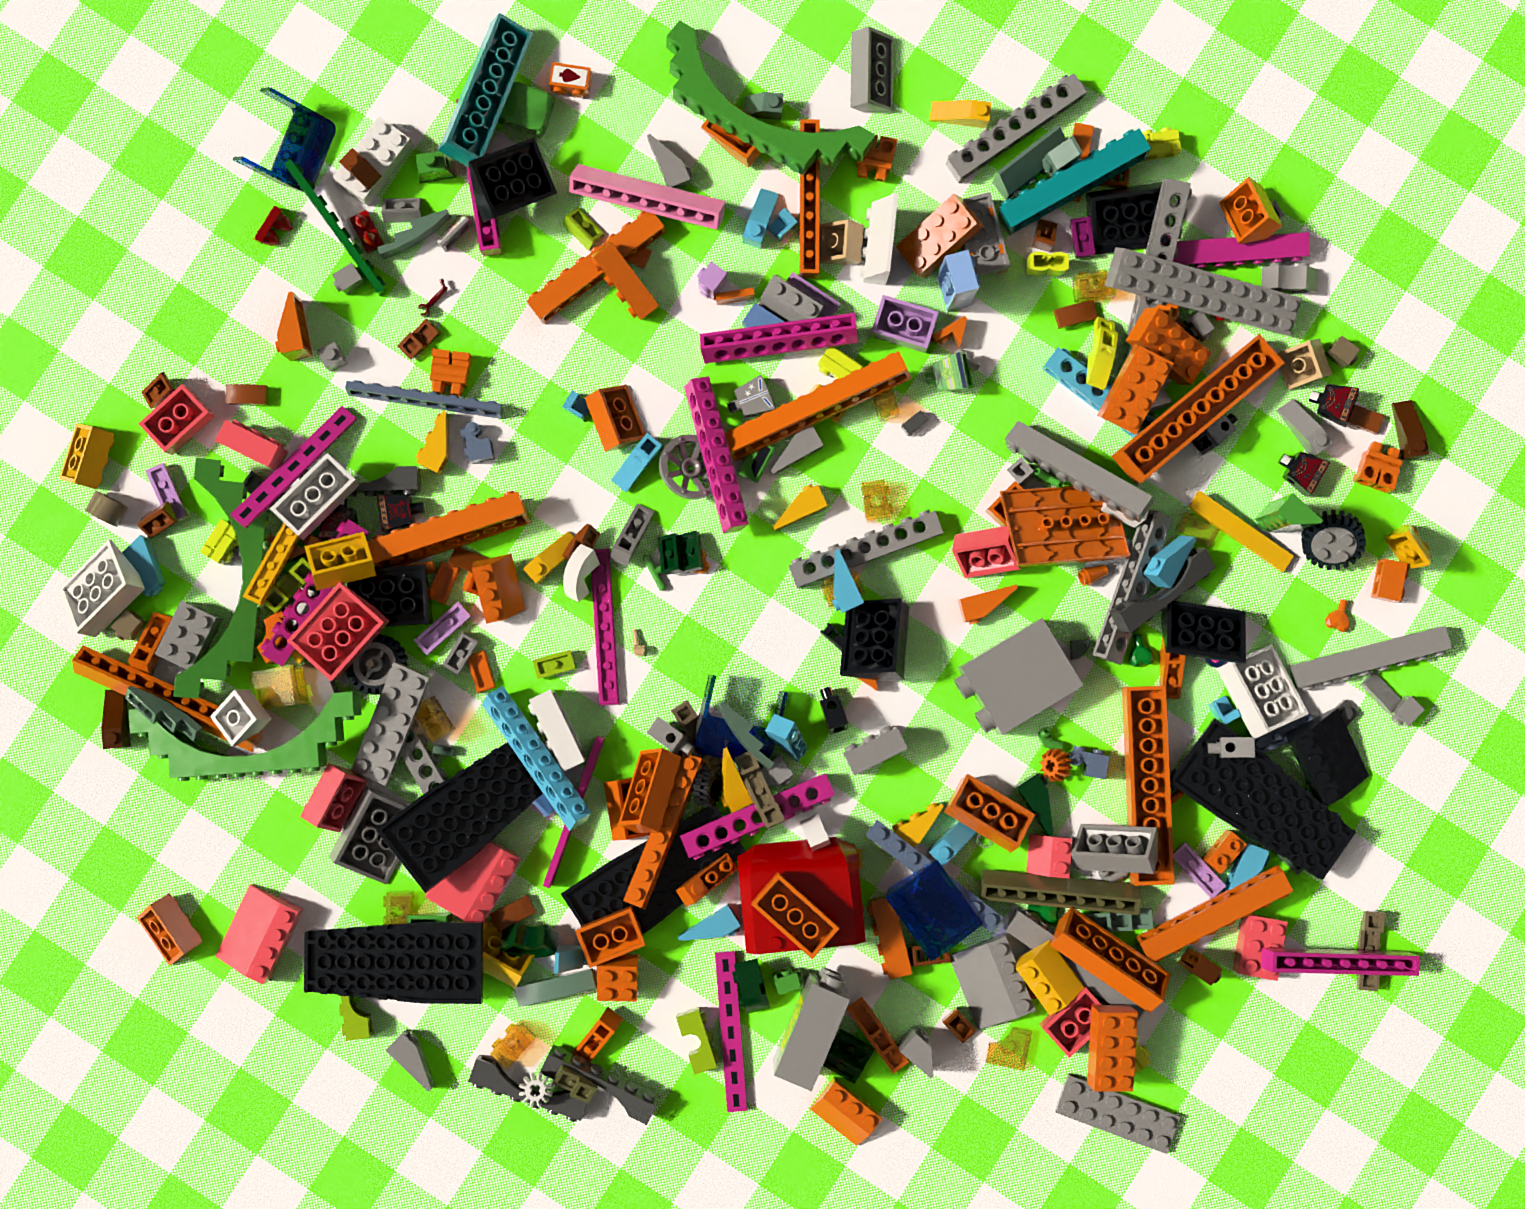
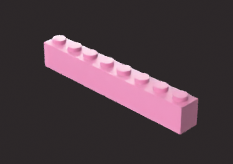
M577 164L570 175V193L715 230L718 229L724 218L726 201L581 164Z

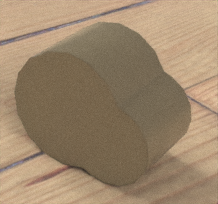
M95 490L85 511L110 525L118 527L128 506Z

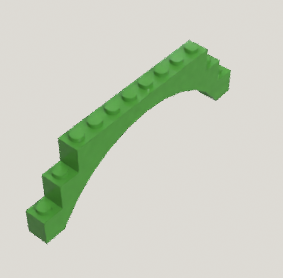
M679 20L668 33L666 48L675 54L670 60L669 73L674 78L679 79L673 86V99L678 104L691 109L695 114H700L708 119L709 122L722 127L727 133H732L739 137L744 143L754 146L761 153H766L775 161L788 166L793 172H798L804 176L815 160L833 169L844 153L850 158L862 162L873 147L875 134L860 125L834 132L809 133L772 126L747 115L724 97L705 72L698 54L696 30Z
M196 458L194 479L215 498L231 523L237 537L242 559V584L238 604L229 626L216 645L198 662L175 676L174 697L199 699V694L204 692V682H201V679L226 680V676H230L231 664H227V661L252 662V659L257 656V647L254 646V639H258L259 635L256 619H260L261 608L257 607L258 604L245 599L243 595L266 555V549H263V541H267L268 529H265V521L269 522L270 510L266 509L247 529L231 517L230 514L242 503V499H246L247 488L244 487L242 482L219 480L220 477L224 476V465H221V460Z
M360 691L333 693L319 716L302 733L282 746L249 756L228 755L211 751L190 741L179 731L173 733L160 720L152 724L137 709L129 710L130 733H138V737L149 736L150 756L158 755V759L168 758L169 778H177V781H189L192 776H196V780L208 779V775H214V779L227 778V774H233V777H244L246 772H251V776L264 775V771H270V775L282 774V770L289 769V773H299L301 768H307L308 772L320 771V767L327 766L326 746H335L337 741H344L343 721L355 720L354 716L362 715Z

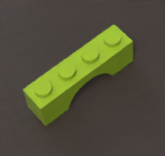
M341 996L339 1012L343 1016L342 1035L345 1036L346 1041L366 1039L374 1035L372 1014L360 1010L354 1001V996Z

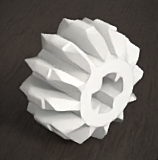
M532 1072L530 1073L531 1080L525 1076L523 1080L526 1084L521 1083L519 1085L520 1088L525 1089V1091L519 1093V1096L526 1095L527 1097L524 1098L523 1103L530 1099V1107L534 1106L535 1101L537 1106L541 1107V1099L547 1103L549 1099L546 1095H553L552 1091L547 1090L553 1087V1083L546 1085L545 1082L549 1080L548 1076L542 1080V1072H539L537 1078L535 1073ZM532 1085H534L535 1087L537 1085L540 1086V1094H538L537 1092L535 1094L532 1093Z

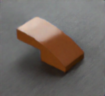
M1093 300L1053 310L1058 329L1094 321L1098 317Z
M425 319L397 347L412 360L427 348L441 332L429 319Z
M226 384L225 404L267 405V385Z
M586 524L574 536L562 556L569 561L571 555L580 544L593 549L601 533L592 525Z
M525 895L490 913V916L497 931H500L531 916L536 911L528 895Z

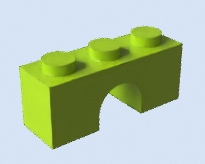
M303 556L269 592L264 604L274 613L296 593L298 588H301L306 583L304 579L309 571H311L307 557Z
M697 1007L677 1014L676 1020L682 1037L692 1034L697 1036L701 1042L699 1048L690 1051L688 1054L694 1075L717 1068V1061H720L717 1049L713 1050L711 1042L714 1040L711 1030L707 1031L705 1023H707L705 1012H701L700 1008Z

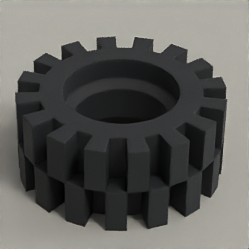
M701 770L694 780L696 783L693 784L694 803L699 806L714 807L717 805L716 802L719 801L718 797L721 796V776L718 772Z

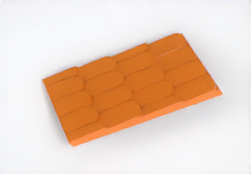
M1073 486L1000 491L1001 503L1017 567L1024 568L1130 558L1122 521L1102 512L1103 502L1092 499L1087 492H1080Z

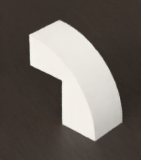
M580 544L571 555L566 565L563 579L566 596L577 602H580L590 593L584 578L600 565L595 551L585 545Z
M818 814L800 821L812 852L831 844Z

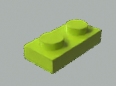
M571 650L532 660L537 679L576 669Z

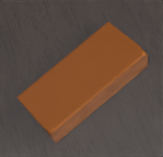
M166 501L142 517L137 526L152 539L175 524L178 519L171 504Z
M458 547L453 551L448 564L473 573V562L489 558Z

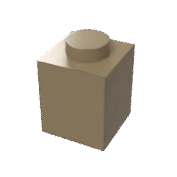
M1340 336L1334 340L1325 352V355L1341 368L1355 363L1360 349L1345 337Z
M125 609L111 628L115 631L114 635L123 641L133 640L147 622L133 610Z

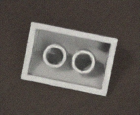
M779 274L773 275L758 304L784 322L819 318L826 307V304Z

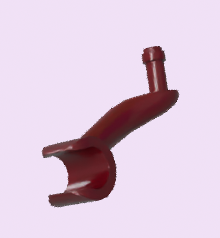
M439 279L442 288L427 304H420L418 306V309H427L425 313L420 314L422 317H428L430 315V308L447 292L448 287L445 286L444 279Z

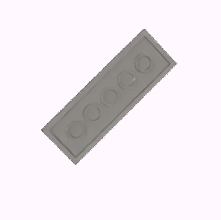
M396 661L393 663L351 768L352 771L384 786L389 785L432 677Z
M1070 1074L1066 1076L1054 1110L1057 1114L1165 1154L1169 1151L1180 1116L1118 1092H1094L1086 1080Z

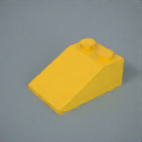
M1410 523L1402 525L1384 537L1399 562L1408 563L1407 569L1428 566L1431 564L1432 558L1429 552L1430 549L1425 542L1421 541L1418 536V530Z

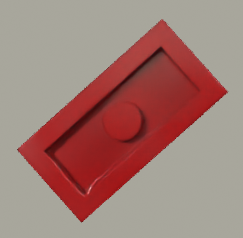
M273 206L253 240L270 246L279 245V238L271 226L282 231H292V224L287 216L281 212L280 208Z
M367 210L349 218L367 254L377 250V247L385 245Z

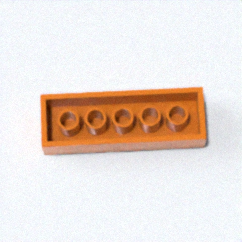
M1073 907L1059 919L1050 944L1051 947L1148 1013H1151L1164 1001L1171 975L1169 972Z

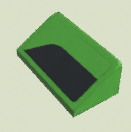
M768 445L746 456L738 474L749 481L758 483L775 452V448Z

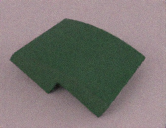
M695 530L680 535L672 533L658 537L661 574H679L703 569L700 532Z
M840 1028L832 1042L823 1066L855 1084L875 1048Z

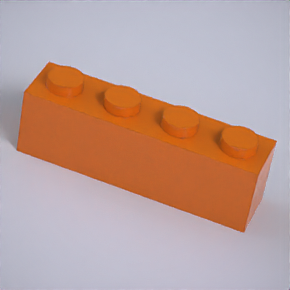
M608 242L591 256L594 260L591 262L598 272L602 270L605 274L603 279L610 288L614 286L617 290L615 295L622 303H627L629 306L627 310L634 319L637 317L642 320L659 306L612 242Z
M891 894L870 899V905H867L869 916L874 917L875 921L872 929L874 936H878L880 942L876 945L879 956L883 955L884 963H881L883 974L888 975L889 980L911 975L912 970L894 896Z

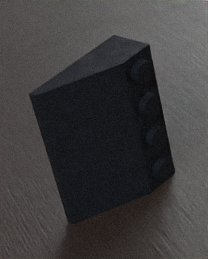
M534 137L468 162L475 203L484 223L557 194Z
M1162 182L1086 193L1087 217H1090L1095 255L1114 252L1116 247L1129 250L1147 248ZM1168 216L1167 219H1166V224H1167L1168 226H1169V216ZM1166 235L1163 236L1161 242H1168V237Z
M425 564L375 568L376 576L347 583L348 588L374 606L390 621L384 628L433 624L432 604Z
M902 598L865 600L863 604L846 611L840 675L880 681L904 680L909 606Z
M1172 601L1166 609L1162 610L1161 630L1166 653L1240 664L1246 663L1245 611Z
M1338 707L1285 733L1311 792L1320 803L1329 806L1344 798L1369 776Z

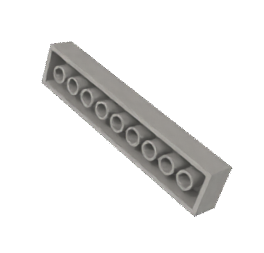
M1118 247L1115 248L1104 285L1116 290L1287 336L1291 335L1302 299L1294 295Z

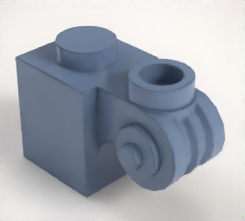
M470 422L465 428L461 429L462 439L466 440L467 448H464L466 459H469L472 464L495 460L492 440L490 438H477L481 435L482 429L475 422Z
M1074 746L1073 750L1068 753V758L1073 759L1070 765L1079 766L1083 762L1084 776L1106 780L1110 756H1105V751L1093 749V752L1089 753L1085 752L1084 747Z

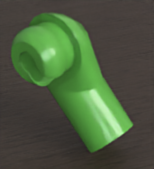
M1044 727L1039 731L1038 737L1043 747L1048 749L1063 748V742L1053 740L1049 728Z

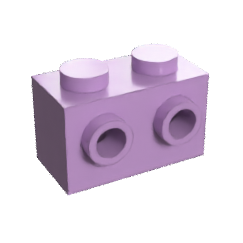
M712 261L706 269L703 267L697 275L699 293L706 299L712 298L715 300V294L720 293L728 282L727 272Z

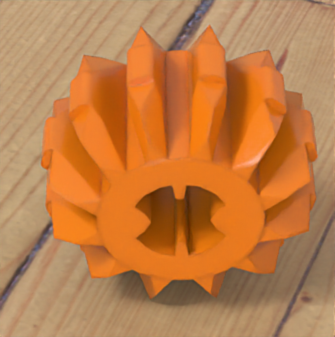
M1057 748L1049 749L1041 755L1043 760L1039 762L1042 765L1040 771L1044 772V778H1049V781L1055 782L1064 781L1066 777L1071 775L1069 770L1073 768L1070 765L1073 759L1068 758V752H1063V749Z

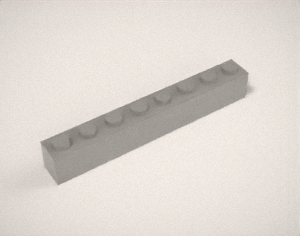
M1020 421L1015 423L1005 438L1006 448L1010 452L1022 455L1029 463L1034 462L1038 464L1043 471L1047 473L1052 472L1059 480L1073 484L1076 490L1087 492L1092 499L1096 501L1101 500L1106 503L1108 508L1113 511L1118 510L1131 521L1136 520L1140 523L1153 504V496Z
M1439 626L1291 664L1289 667L1295 688L1308 690L1315 688L1314 684L1321 683L1322 686L1331 684L1333 679L1340 678V681L1351 679L1352 674L1358 673L1359 676L1370 674L1371 669L1377 668L1378 671L1390 668V664L1396 663V666L1408 664L1410 659H1415V661L1427 659L1429 654L1434 656L1446 654L1445 650L1452 649L1446 626Z
M1016 909L1003 927L1005 931L1031 949L1050 939L1052 941L1054 934L1047 931L1049 928L1041 921L1036 923L1031 920L1032 915L1024 909L1021 912ZM1061 953L1086 988L1111 1005H1130L1138 1012V1019L1145 1011L1143 1008Z

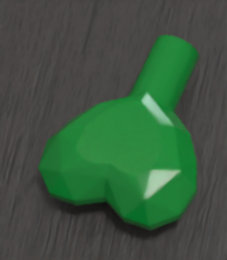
M1141 634L1134 635L1135 647L1129 656L1130 665L1138 667L1142 664H1152L1155 660L1154 653L1143 645Z
M1028 904L1027 911L1039 913L1045 922L1055 924L1059 918L1057 911L1060 907Z

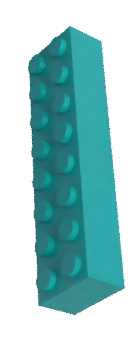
M498 13L490 22L438 151L469 167V161L484 156L533 33L501 13Z
M1140 128L1135 131L1133 129L1128 130L1123 134V138L1117 141L1116 139L1109 141L1105 144V148L1100 151L1099 149L1093 150L1086 159H1077L1070 164V168L1066 170L1062 168L1053 174L1054 177L1049 180L1044 178L1037 182L1036 187L1033 189H1024L1019 193V197L1013 200L1009 198L1002 202L999 217L1009 235L1014 234L1145 160L1151 147Z

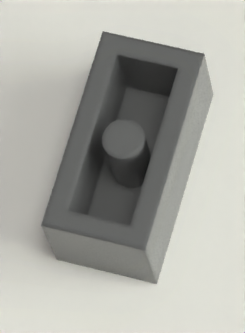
M920 410L903 423L901 428L909 436L927 422L928 419Z

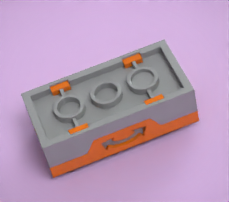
M991 192L964 198L963 200L984 227L961 247V250H969V254L974 256L975 267L973 268L975 274H978L979 277L996 272L998 274L1007 272L1010 268V262Z

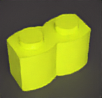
M1041 251L1033 252L1026 260V273L1032 276L1047 274L1058 277L1064 275L1069 269V255L1063 252L1051 254Z

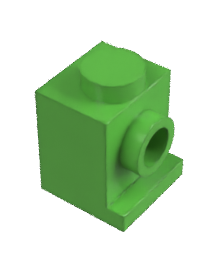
M791 968L785 969L778 976L776 972L772 973L778 995L801 988L800 982H803V977L800 970L792 971Z

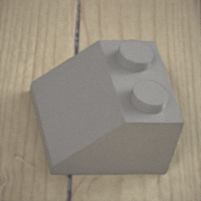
M912 1026L897 1044L898 1048L905 1057L931 1079L934 1075L930 1039L922 1029L918 1028L916 1030Z

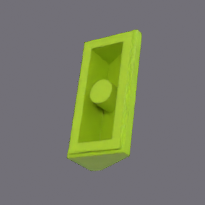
M579 207L567 214L562 222L563 226L587 250H590L605 236V233Z

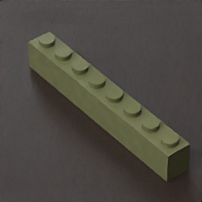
M982 869L979 884L981 900L1060 908L1073 907L1080 910L1139 915L1142 903L1140 887L1125 883L1057 878Z

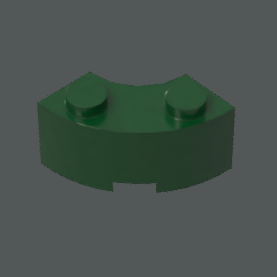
M515 923L502 930L500 950L518 957H522V954L535 955L534 958L548 957L554 955L557 951L559 933L547 925L530 927Z
M758 959L734 964L735 971H732L734 983L739 984L741 996L738 997L740 1007L745 1008L747 1014L769 1009Z

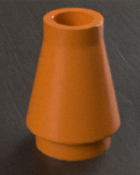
M1105 564L1082 568L1081 571H1078V579L1083 586H1090L1104 576H1107L1109 574L1108 568Z

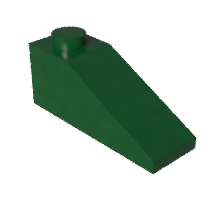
M1033 773L1016 784L1015 787L1031 812L1035 814V818L1046 835L1052 836L1053 827L1049 793L1046 788L1048 783L1042 775Z

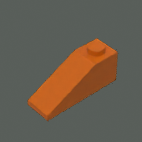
M1017 584L959 599L958 604L963 623L969 622V625L981 622L980 618L988 615L1018 588Z
M153 612L128 659L131 667L152 675L160 659L159 656L155 655V652L173 617Z
M1162 636L1160 686H1166V699H1180L1186 655L1166 653Z
M607 1007L572 1053L580 1055L585 1060L591 1062L617 1030L623 1018Z

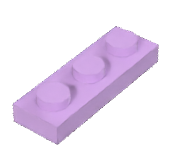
M794 272L788 277V281L826 304L821 313L823 317L834 316L841 303Z
M161 463L145 470L160 505L168 501L178 521L189 517L166 464Z
M457 602L414 641L426 655H429L472 616L460 602Z
M1183 842L1173 851L1174 860L1210 899L1226 887L1186 842Z

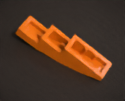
M860 997L846 1008L893 1074L909 1063V1060L900 1052L894 1039L863 997Z

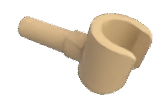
M632 629L634 654L636 656H644L645 645H639L637 629Z

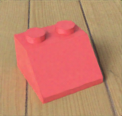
M1029 834L1026 873L1069 879L1072 838Z

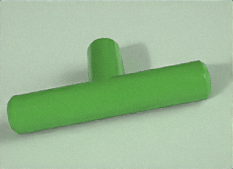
M1040 468L1035 469L1034 474L1036 477L1057 488H1062L1063 481L1051 476Z
M649 554L643 556V560L660 591L665 590L667 587L660 576L661 565L656 567Z

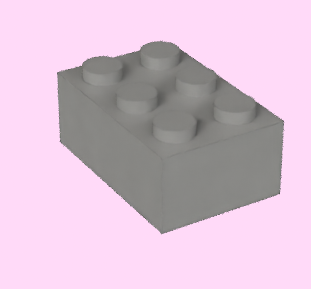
M180 601L155 655L184 669L189 668L207 653L223 618L189 602Z
M888 725L879 730L880 734L876 736L870 734L862 738L863 743L859 745L853 743L844 748L845 752L842 754L853 775H857L908 749L897 727Z

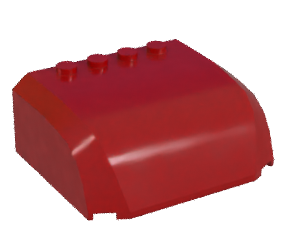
M828 837L831 844L812 852L808 840L804 839L755 844L741 855L739 854L737 859L746 953L757 955L801 950L751 905V901L777 872L784 876L839 926L840 929L823 948L857 945L866 942L860 873L855 844L848 843L837 837Z

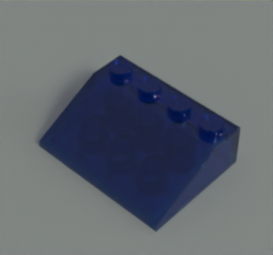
M937 859L889 887L885 896L930 961L948 952L983 924Z

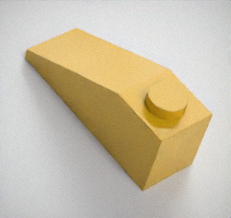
M977 100L932 101L929 121L986 129L990 120L992 102Z
M813 484L802 488L803 492L799 493L772 528L774 532L827 508L828 505L818 485L813 486Z
M568 531L523 568L536 584L539 585L566 560L562 555L574 538L573 535Z
M726 747L723 749L721 791L723 796L720 798L724 807L729 806L731 813L752 804L753 801Z

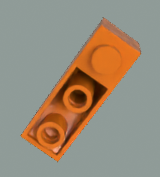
M725 853L675 891L687 907L699 901L738 870L728 853Z

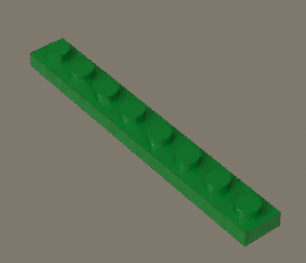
M291 159L284 164L377 294L379 296L386 292L384 289L385 282L380 276L376 277L372 272L374 267L369 260H363L361 257L363 252L356 243L353 245L350 242L349 238L351 236L346 228L343 227L341 229L337 224L339 219L333 211L329 213L326 209L327 202L322 195L317 196L313 191L316 187L310 179L305 180L302 175L304 171L298 162L294 164Z

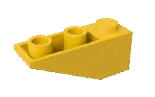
M444 410L435 418L434 424L436 425L433 431L428 432L424 448H420L416 455V463L441 475L449 460V414Z
M934 802L928 805L925 812L920 814L918 811L910 815V820L905 823L899 821L892 825V831L912 847L917 846L943 809V804Z

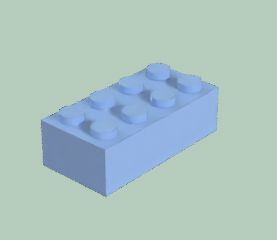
M969 250L946 255L937 273L947 312L969 306L979 286H981L980 277L978 274H975L973 268L975 267V259L973 255L969 254Z

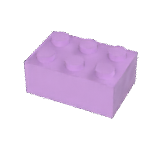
M882 295L870 336L925 353L939 312Z

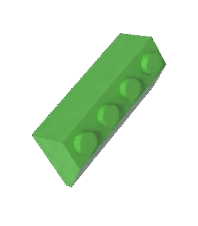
M1294 493L1269 502L1254 519L1258 522L1257 526L1265 532L1298 531L1320 524L1323 521Z

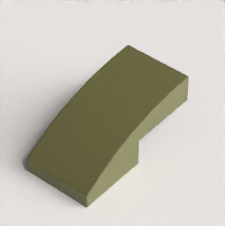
M564 1065L560 1066L553 1078V1085L570 1091V1097L585 1103L590 1102L597 1090V1086L592 1081Z

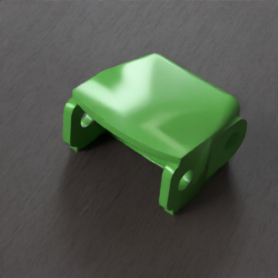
M513 82L498 123L503 124L506 120L521 128L537 130V137L542 139L549 123L555 98L545 91L520 82Z

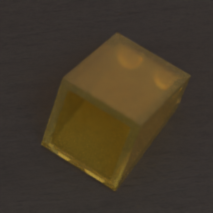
M292 664L251 672L250 686L254 689V695L265 711L309 704L303 665Z

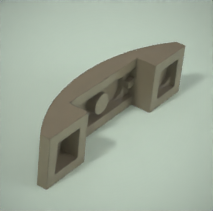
M685 700L673 708L671 712L687 736L691 738V742L710 771L716 772L722 768L723 753L702 721L694 739L699 716L689 701Z
M749 752L734 757L742 780L766 829L784 822L785 819L772 796L757 760Z
M1364 910L1359 929L1357 950L1379 951L1381 932L1384 933L1385 912ZM1356 974L1357 989L1378 992L1380 975Z

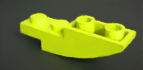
M1099 316L1094 321L1092 351L1088 354L1086 384L1104 390L1115 358L1118 332H1115L1114 322Z

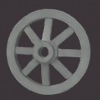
M681 435L674 438L665 446L659 459V471L665 485L676 495L690 500L702 499L712 494L711 486L705 489L698 477L708 479L706 471L701 470L702 467H705L704 460L700 462L697 460L701 451L697 435ZM684 443L696 444L691 458H688ZM676 446L679 448L682 461L670 454L671 450ZM668 461L677 466L679 470L669 472ZM682 476L681 487L672 478ZM690 479L698 491L687 490Z

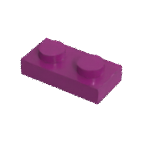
M1090 217L1070 219L1075 259L1095 256Z

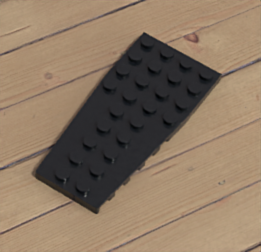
M1213 718L1170 778V784L1217 818L1316 878L1323 880L1356 831L1346 825L1339 816L1333 814L1326 805L1320 803L1313 797V794L1300 786L1294 778L1287 775L1281 767L1256 747L1255 758H1220L1219 754H1208V742H1219L1221 737H1241ZM1226 744V750L1233 751V746Z
M507 742L499 748L492 750L485 757L479 758L466 769L457 772L452 778L446 779L423 794L376 831L426 894L480 852L541 796L543 792Z
M717 806L707 807L680 822L645 910L623 900L647 841L604 864L562 892L561 895L581 926L632 905L644 934L670 915L680 905L684 904L675 891L677 888L725 853H728L735 863L738 860L737 856L746 852L740 841L730 844L728 841L723 843V848L712 852L711 849L705 851V856L696 860L693 857L688 858L679 835L723 817ZM720 827L717 829L716 835L718 838L723 839L727 835V831L724 827ZM701 835L698 838V844L702 847L706 846L709 842L706 835Z
M423 921L306 931L304 933V992L358 996L359 998H378L379 1000L389 999L421 1004H482L483 922Z

